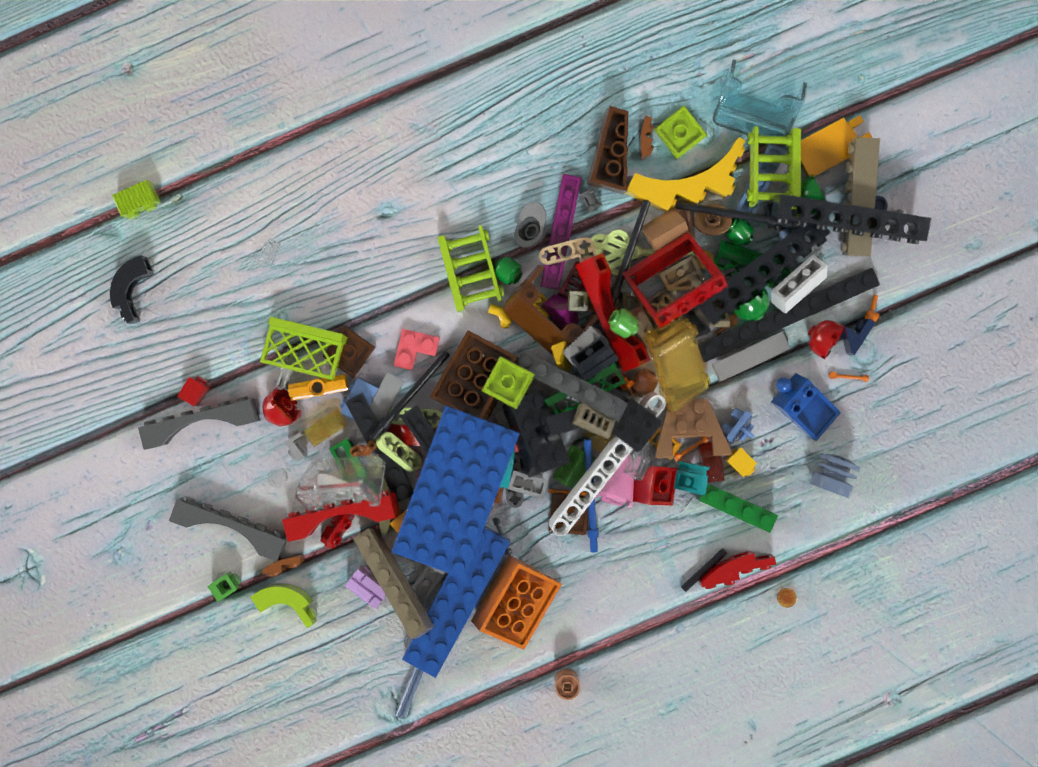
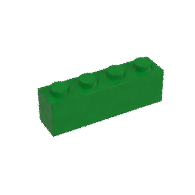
M707 483L706 494H698L696 498L709 506L771 533L778 518V515L709 483Z

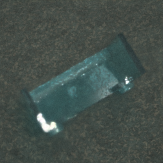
M733 59L714 109L713 122L720 127L748 135L755 126H759V135H788L805 101L807 83L803 82L797 97L784 95L778 99L776 105L740 93L742 83L739 79L733 77L737 61Z

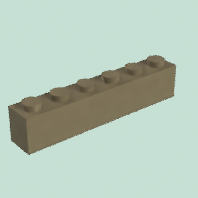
M856 137L849 142L848 154H850V162H847L846 173L849 175L848 181L845 183L847 201L844 204L875 209L880 138ZM850 215L848 218V223L851 225L853 222V217ZM870 218L867 220L868 227H870L872 223ZM845 230L844 240L840 244V250L843 252L842 255L871 257L872 238L870 233H864L863 236L852 235L851 230Z
M368 528L353 538L411 640L419 638L433 629L434 625L378 529Z

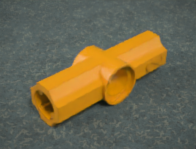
M346 374L335 376L334 381L321 378L288 384V392L291 401L348 391L349 385ZM317 382H320L323 386L320 393H317L314 389Z

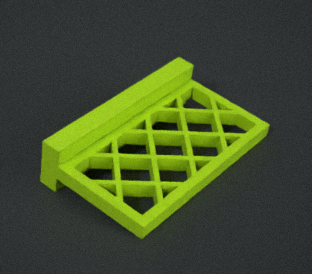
M270 316L268 322L270 327L260 362L334 381L344 344L346 345L348 337L340 333ZM274 331L281 332L284 339L275 343L272 339ZM299 336L302 343L293 348L289 339ZM315 340L320 348L311 353L307 344ZM286 342L290 350L281 355L277 347ZM330 345L338 346L336 354L329 357L325 348ZM304 346L308 355L299 359L295 351ZM275 349L279 357L273 361L266 360L268 352ZM323 351L327 359L317 364L313 356ZM293 353L297 362L287 365L283 358ZM311 357L315 366L306 370L302 362ZM328 362L332 367L330 375L323 374L320 369L321 366Z

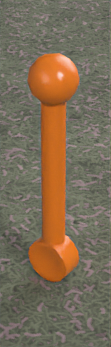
M830 372L828 375L830 379L846 378L862 380L863 382L869 381L868 375L855 376L836 374L835 372Z
M702 437L700 441L682 453H676L674 455L675 460L681 461L684 455L702 443H707L709 437Z
M548 488V493L569 494L571 490ZM582 491L579 495L585 497L587 491Z

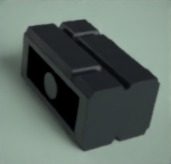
M603 335L570 357L585 381L595 377L599 372L619 360Z

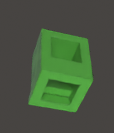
M230 571L207 587L217 602L239 589L241 587L239 585L241 580L236 573L232 574ZM226 581L228 582V584L230 585V587H226V585H225V582H226Z

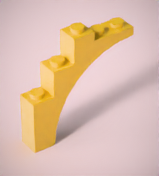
M738 137L720 162L709 170L693 177L681 180H659L635 173L625 194L642 202L643 200L651 202L650 206L664 213L674 208L677 202L675 197L687 203L697 204L698 202L702 203L707 193L704 190L723 199L727 195L731 196L736 186L733 184L736 178L729 176V174L732 175L737 167L735 161L737 157L741 158L746 147L743 146L745 140Z

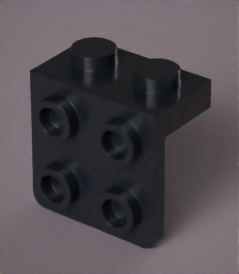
M631 398L629 401H624L628 405L619 422L615 421L611 433L636 452H640L660 427L661 421Z

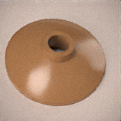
M708 204V205H705V206H711V207H718V208L727 209L726 207L721 206V205H718V204ZM700 212L694 214L693 221L696 229L706 235L723 234L732 225V218Z

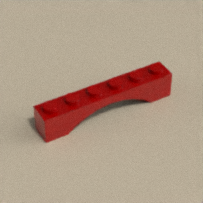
M604 253L590 257L575 265L610 345L619 359L618 363L623 373L651 361L642 341L634 335L623 338L610 329L609 319L615 311L610 291L611 269Z
M388 490L376 493L377 496L370 497V494L358 497L359 500L353 501L351 498L341 501L339 505L329 503L323 505V508L318 510L317 507H311L306 509L305 513H300L299 511L288 513V517L282 520L287 541L291 542L307 538L314 533L322 522L336 515H360L370 518L375 522L394 519L401 514L396 493H388Z

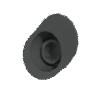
M537 202L529 203L520 213L514 238L521 247L539 244L545 237L544 226L547 214L541 204Z

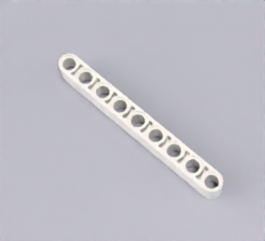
M650 392L645 395L639 404L658 417L665 408L666 401L663 396ZM654 398H658L657 405L651 406V401ZM614 435L551 516L549 526L555 535L564 536L569 532L632 451V448ZM622 444V450L615 452L616 446ZM606 460H610V465L603 468V463ZM598 475V481L591 483L592 477ZM582 491H587L584 498H579V494ZM575 506V510L572 513H567L569 507ZM563 522L561 528H555L556 523Z

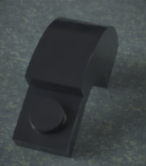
M142 255L124 263L115 273L110 286L111 306L114 309H121L120 315L122 319L129 324L140 322L132 301L134 287L139 281L154 275L148 258Z
M578 408L546 417L551 436L582 428L572 424ZM586 413L584 414V417H583L584 420H586L587 415H588V414H586ZM591 416L589 423L592 424L595 417Z

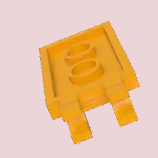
M861 115L849 122L842 118L801 140V166L807 177L812 174L815 177L850 158L848 144L851 142V139L857 137L853 128L864 122ZM868 132L860 138H872V136Z

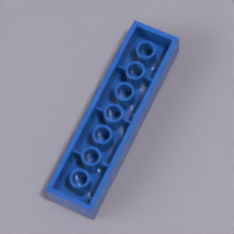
M487 526L484 527L466 578L463 579L448 573L427 611V615L434 628L421 637L412 639L403 655V661L434 678L437 677L510 543L509 538Z

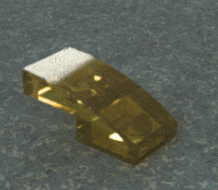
M337 409L303 432L313 447L348 426V424Z

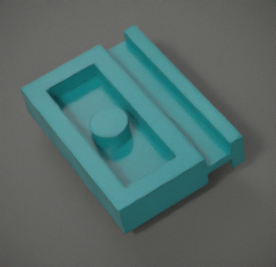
M678 461L677 464L680 465L679 470H676L674 489L705 495L708 480L706 472L709 470V467Z

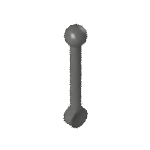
M493 518L492 520L494 521V525H496L498 532L504 536L502 529L499 525L500 519ZM508 546L505 553L510 555L512 549Z

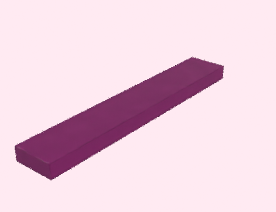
M563 174L549 246L567 242L570 239L582 177ZM568 246L561 248V254L565 257ZM554 248L555 253L549 254L547 252V261H550V258L555 255L556 259H560L558 248ZM565 261L545 265L541 287L560 290Z

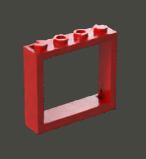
M689 232L622 273L630 289L659 328L671 323V321L727 287L722 272ZM692 251L711 274L712 278L656 312L637 285Z

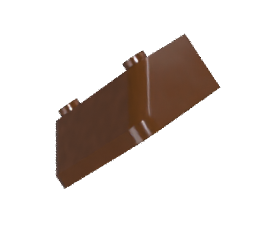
M537 265L505 301L503 309L506 315L553 355L551 349L553 345L565 341L569 348V345H572V342L577 340L580 334L586 332V329H589V326H592L597 321L598 316L590 314L580 326L575 323H569L562 330L555 326L533 306L539 297V291L531 282L544 269L542 265Z

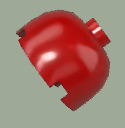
M824 320L817 326L813 325L807 334L810 336L809 346L812 352L825 360L831 353L829 349L831 350L833 346L835 347L844 330V325L833 320Z
M275 388L264 398L262 404L265 419L279 427L288 426L301 417V410H297L295 404H298L297 400L291 401L289 392L286 389L278 390V388Z

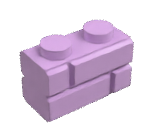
M360 565L345 585V587L374 609L378 607L386 596L370 567L366 565L364 567Z

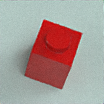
M198 375L196 377H189L177 397L192 406H199L209 391L210 386L206 384L207 380Z

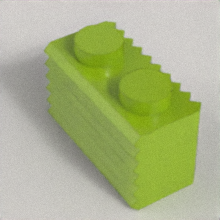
M149 180L141 181L112 194L121 217L128 218L129 220L139 217V213L144 210L146 212L155 210L157 208L156 205L161 203L153 183Z

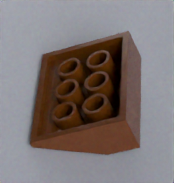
M467 330L430 397L445 406L447 405L488 420L499 400L486 394L482 389L500 356L516 364L519 358Z

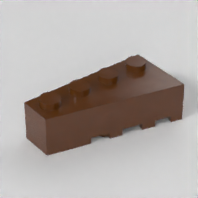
M609 106L605 110L587 185L622 195L627 192L629 111Z

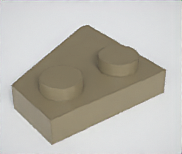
M693 255L658 273L668 291L692 290L706 282Z

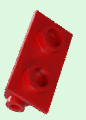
M349 514L333 516L330 522L335 525L334 528L327 525L320 536V541L325 544L324 546L335 548L339 545L343 534L350 528L355 516Z

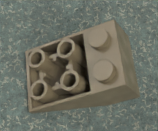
M666 288L647 298L656 312L674 302ZM641 302L628 310L638 317L639 329L634 336L644 343L646 349L684 321L683 317L679 316L671 321V323L659 328Z

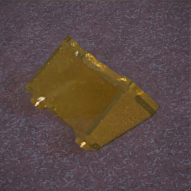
M688 318L643 334L645 343L649 345V353L653 359L659 380V393L665 399L666 408L669 413L677 411L707 390L708 384H711L708 374L704 371L696 340L698 335L695 324L691 325Z

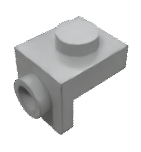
M294 431L288 436L289 440L285 442L289 448L288 453L293 460L301 461L308 456L297 441L306 434L304 431Z

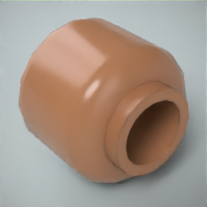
M646 368L636 371L632 378V381L635 382L631 387L634 390L633 394L643 398L646 394L654 392L658 385L657 374Z

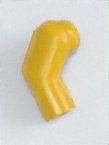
M490 304L488 313L498 316L500 320L499 325L502 328H509L512 319L505 314L503 307Z

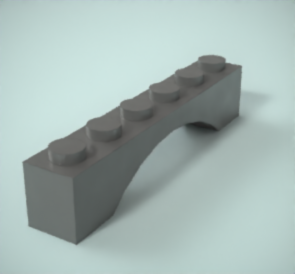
M522 351L516 362V365L534 373L533 379L595 408L618 422L628 405L622 399L525 351Z
M248 396L236 399L237 403L230 404L229 401L218 403L217 408L212 409L211 406L199 408L200 412L193 413L192 410L182 412V417L174 418V415L163 417L162 422L156 423V420L144 422V426L138 427L143 449L146 450L169 444L173 437L183 428L200 420H221L235 426L258 422L260 419L255 399H248Z
M188 496L176 500L169 518L170 522L186 528L205 523L229 527L247 538L254 546L258 555L276 562L281 559L287 544V537L284 536L285 533L279 530L270 531L263 524L256 523L254 525L249 523L247 518L238 516V518L233 517L226 510L217 511L213 509L212 505L202 503L201 505L196 503L194 498Z

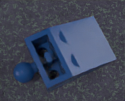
M797 373L790 380L782 377L776 382V388L779 392L772 399L771 403L814 441L821 437L841 413L809 379Z

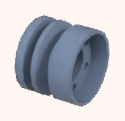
M821 453L820 458L827 460V464L817 462V465L823 468L824 472H814L810 484L849 498L853 486L847 483L846 479H857V476L850 474L849 471L851 469L859 472L861 467L846 458L834 454Z

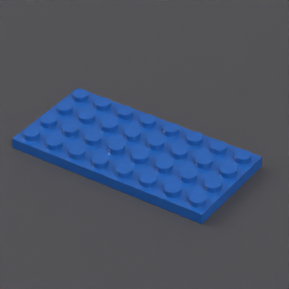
M446 405L392 553L465 579L520 432Z

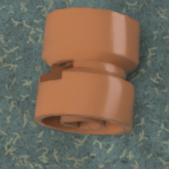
M569 668L558 671L554 679L557 695L564 700L574 699L580 691L577 673Z

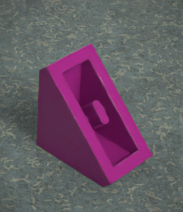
M553 294L541 305L561 330L569 323H579L577 311H568V298Z

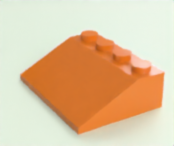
M509 555L471 622L479 631L524 650L562 584L524 561Z

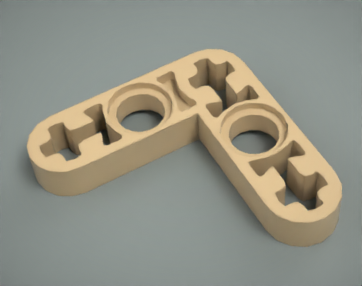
M582 237L543 248L539 253V259L543 264L551 265L579 257L581 263L593 257L587 256L582 259L581 255H585V251L580 249L579 246L582 245L583 241L586 244H590V247H588L589 254L593 253V256H596L593 241L588 237ZM563 246H569L572 249L570 256L565 257L561 254ZM554 248H558L560 259H556V255L552 256L550 261L542 258L545 255V251L552 254L555 253Z

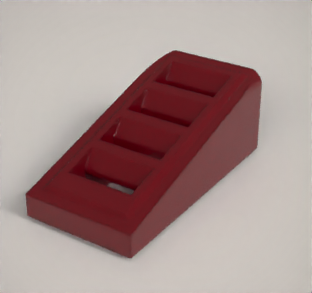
M575 261L557 295L568 298V291H582L584 284L579 274L575 272L577 270L575 265L579 264V262ZM571 277H574V278L580 280V281H581V284H580L579 282H577V281L571 279ZM569 283L570 285H572V286H574V287H576V288H578V289L575 290V289L569 287L567 284Z

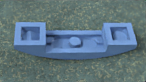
M768 144L763 154L785 155L787 150L775 144ZM758 162V173L775 174L781 163ZM758 181V192H766L771 181ZM748 182L736 211L756 214L761 200H758V203L753 208H749V201L746 198L747 190L749 189Z

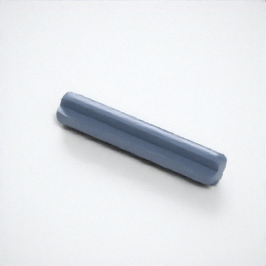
M416 667L413 669L395 713V716L400 719L405 718L423 675V671Z

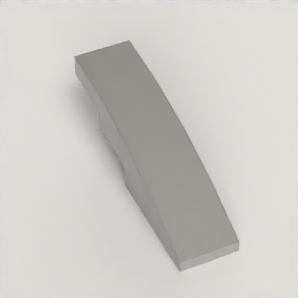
M782 331L711 365L719 382L789 350L790 347Z
M386 373L370 405L378 422L389 414L404 383L403 380L389 373ZM358 430L353 444L366 445L367 443L362 433Z
M512 469L507 489L543 499L548 480L537 476L529 478L527 473Z

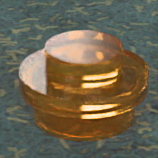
M783 588L778 592L777 601L781 606L789 608L796 603L797 596L793 590Z

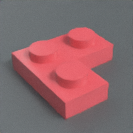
M402 329L394 366L413 370L417 352L436 356L440 338Z

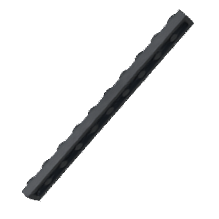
M870 268L804 297L786 314L777 309L764 315L760 320H752L696 345L705 363L879 286L880 283L874 269Z

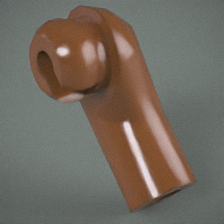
M373 441L368 442L366 445L356 444L350 448V454L353 457L367 458L376 449L377 445Z

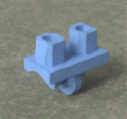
M735 408L730 417L737 421V424L734 428L727 423L721 427L724 436L731 444L737 438L743 442L747 436L751 439L754 437L751 433L754 426L749 423L753 416L747 410L744 412Z

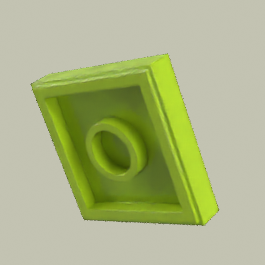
M685 105L654 128V132L676 160L708 136Z
M500 356L482 391L517 409L535 374Z

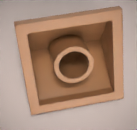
M673 208L643 225L641 231L655 253L689 232L686 221Z

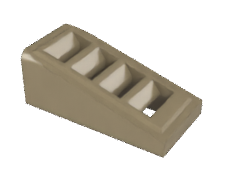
M581 403L578 406L572 424L609 439L616 420L585 403ZM585 413L588 414L586 420L583 419ZM591 416L595 417L592 424L589 423ZM598 419L601 420L599 428L596 426ZM605 422L608 423L606 431L602 430Z

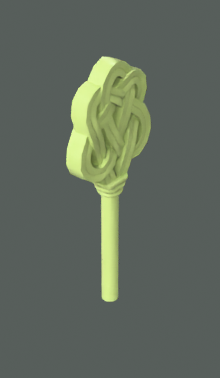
M614 230L608 235H594L591 240L593 241L596 255L601 254L603 251L611 253L605 256L611 269V274L617 276L619 270L616 268L621 266L630 237L622 230ZM615 237H621L623 241L618 240ZM588 244L584 249V258L590 256L588 253V247H590V244ZM608 244H612V245H614V246H617V247H619V249H617V248H615V247H613V246H610V245H608ZM636 246L631 260H637L642 258V256H650L654 254L652 248L642 249V247ZM691 251L687 255H694V253ZM617 257L620 258V259H618V260H616V261H614V262H612V263H609V261H612V260L616 259Z

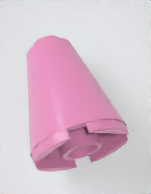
M628 454L597 494L596 498L600 495L602 496L601 500L617 506H622L623 503H626L628 508L632 507L635 460L631 454Z

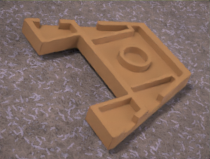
M708 399L669 400L655 459L673 458L672 438L711 437L713 456H728L732 454Z

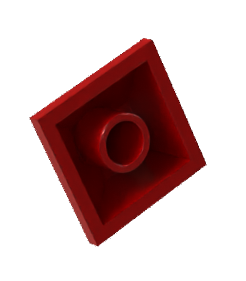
M649 467L634 481L633 502L647 505L673 506L674 484L678 468Z

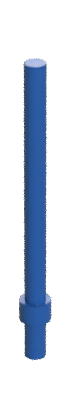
M584 439L586 471L593 464L591 439ZM594 476L591 479V483H594ZM594 498L588 506L589 529H587V536L590 538V552L592 553L598 552L597 538L599 537V529L596 526Z

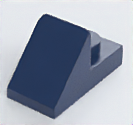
M871 319L861 320L854 329L856 332L846 326L843 328L842 338L846 354L851 356L857 353L876 322Z

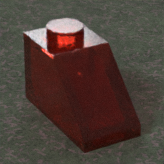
M711 442L702 443L698 446L700 465L709 467V470L706 472L708 476L707 483L725 481L721 456H713Z

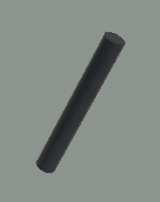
M722 548L689 578L681 588L687 592L728 553Z

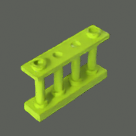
M755 126L747 136V144L750 145V179L746 196L747 201H749V208H753L758 203V200H774L775 194L801 197V128H793L786 136L759 135V126ZM759 143L785 144V146H788V153L786 155L758 154ZM758 162L785 163V165H788V172L786 174L758 173ZM758 181L785 182V184H788V191L786 193L758 192Z
M482 225L478 226L480 233L451 241L450 239L446 240L445 235L437 237L458 313L465 311L464 306H468V303L497 296L498 302L502 301L501 297L505 296L502 285L497 284L486 241L490 240L487 229L483 230ZM482 240L484 252L455 259V257L451 258L450 251L453 248ZM487 259L490 270L461 278L460 276L456 277L454 269H458V266ZM492 277L494 289L468 296L461 295L459 288L463 287L462 285Z

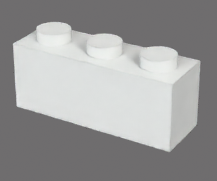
M814 254L811 255L771 291V302L786 314L827 278L828 265Z

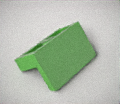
M571 444L567 451L570 463L558 467L553 478L573 489L586 473L584 451Z

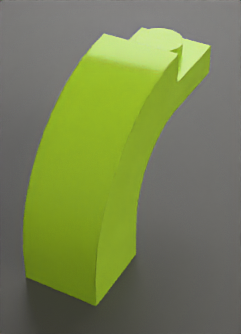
M286 583L272 584L250 596L260 613L272 605L286 604L297 612L307 629L317 621L315 611L308 607L313 601L312 598L297 586Z

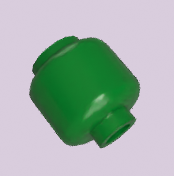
M733 218L732 225L725 232V235L736 246L748 245L754 238L752 236L754 228L746 220Z
M511 257L498 259L494 264L496 278L506 285L518 283L523 275L521 264Z

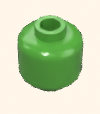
M624 308L619 311L615 310L609 319L610 329L623 338L635 335L639 329L638 317Z

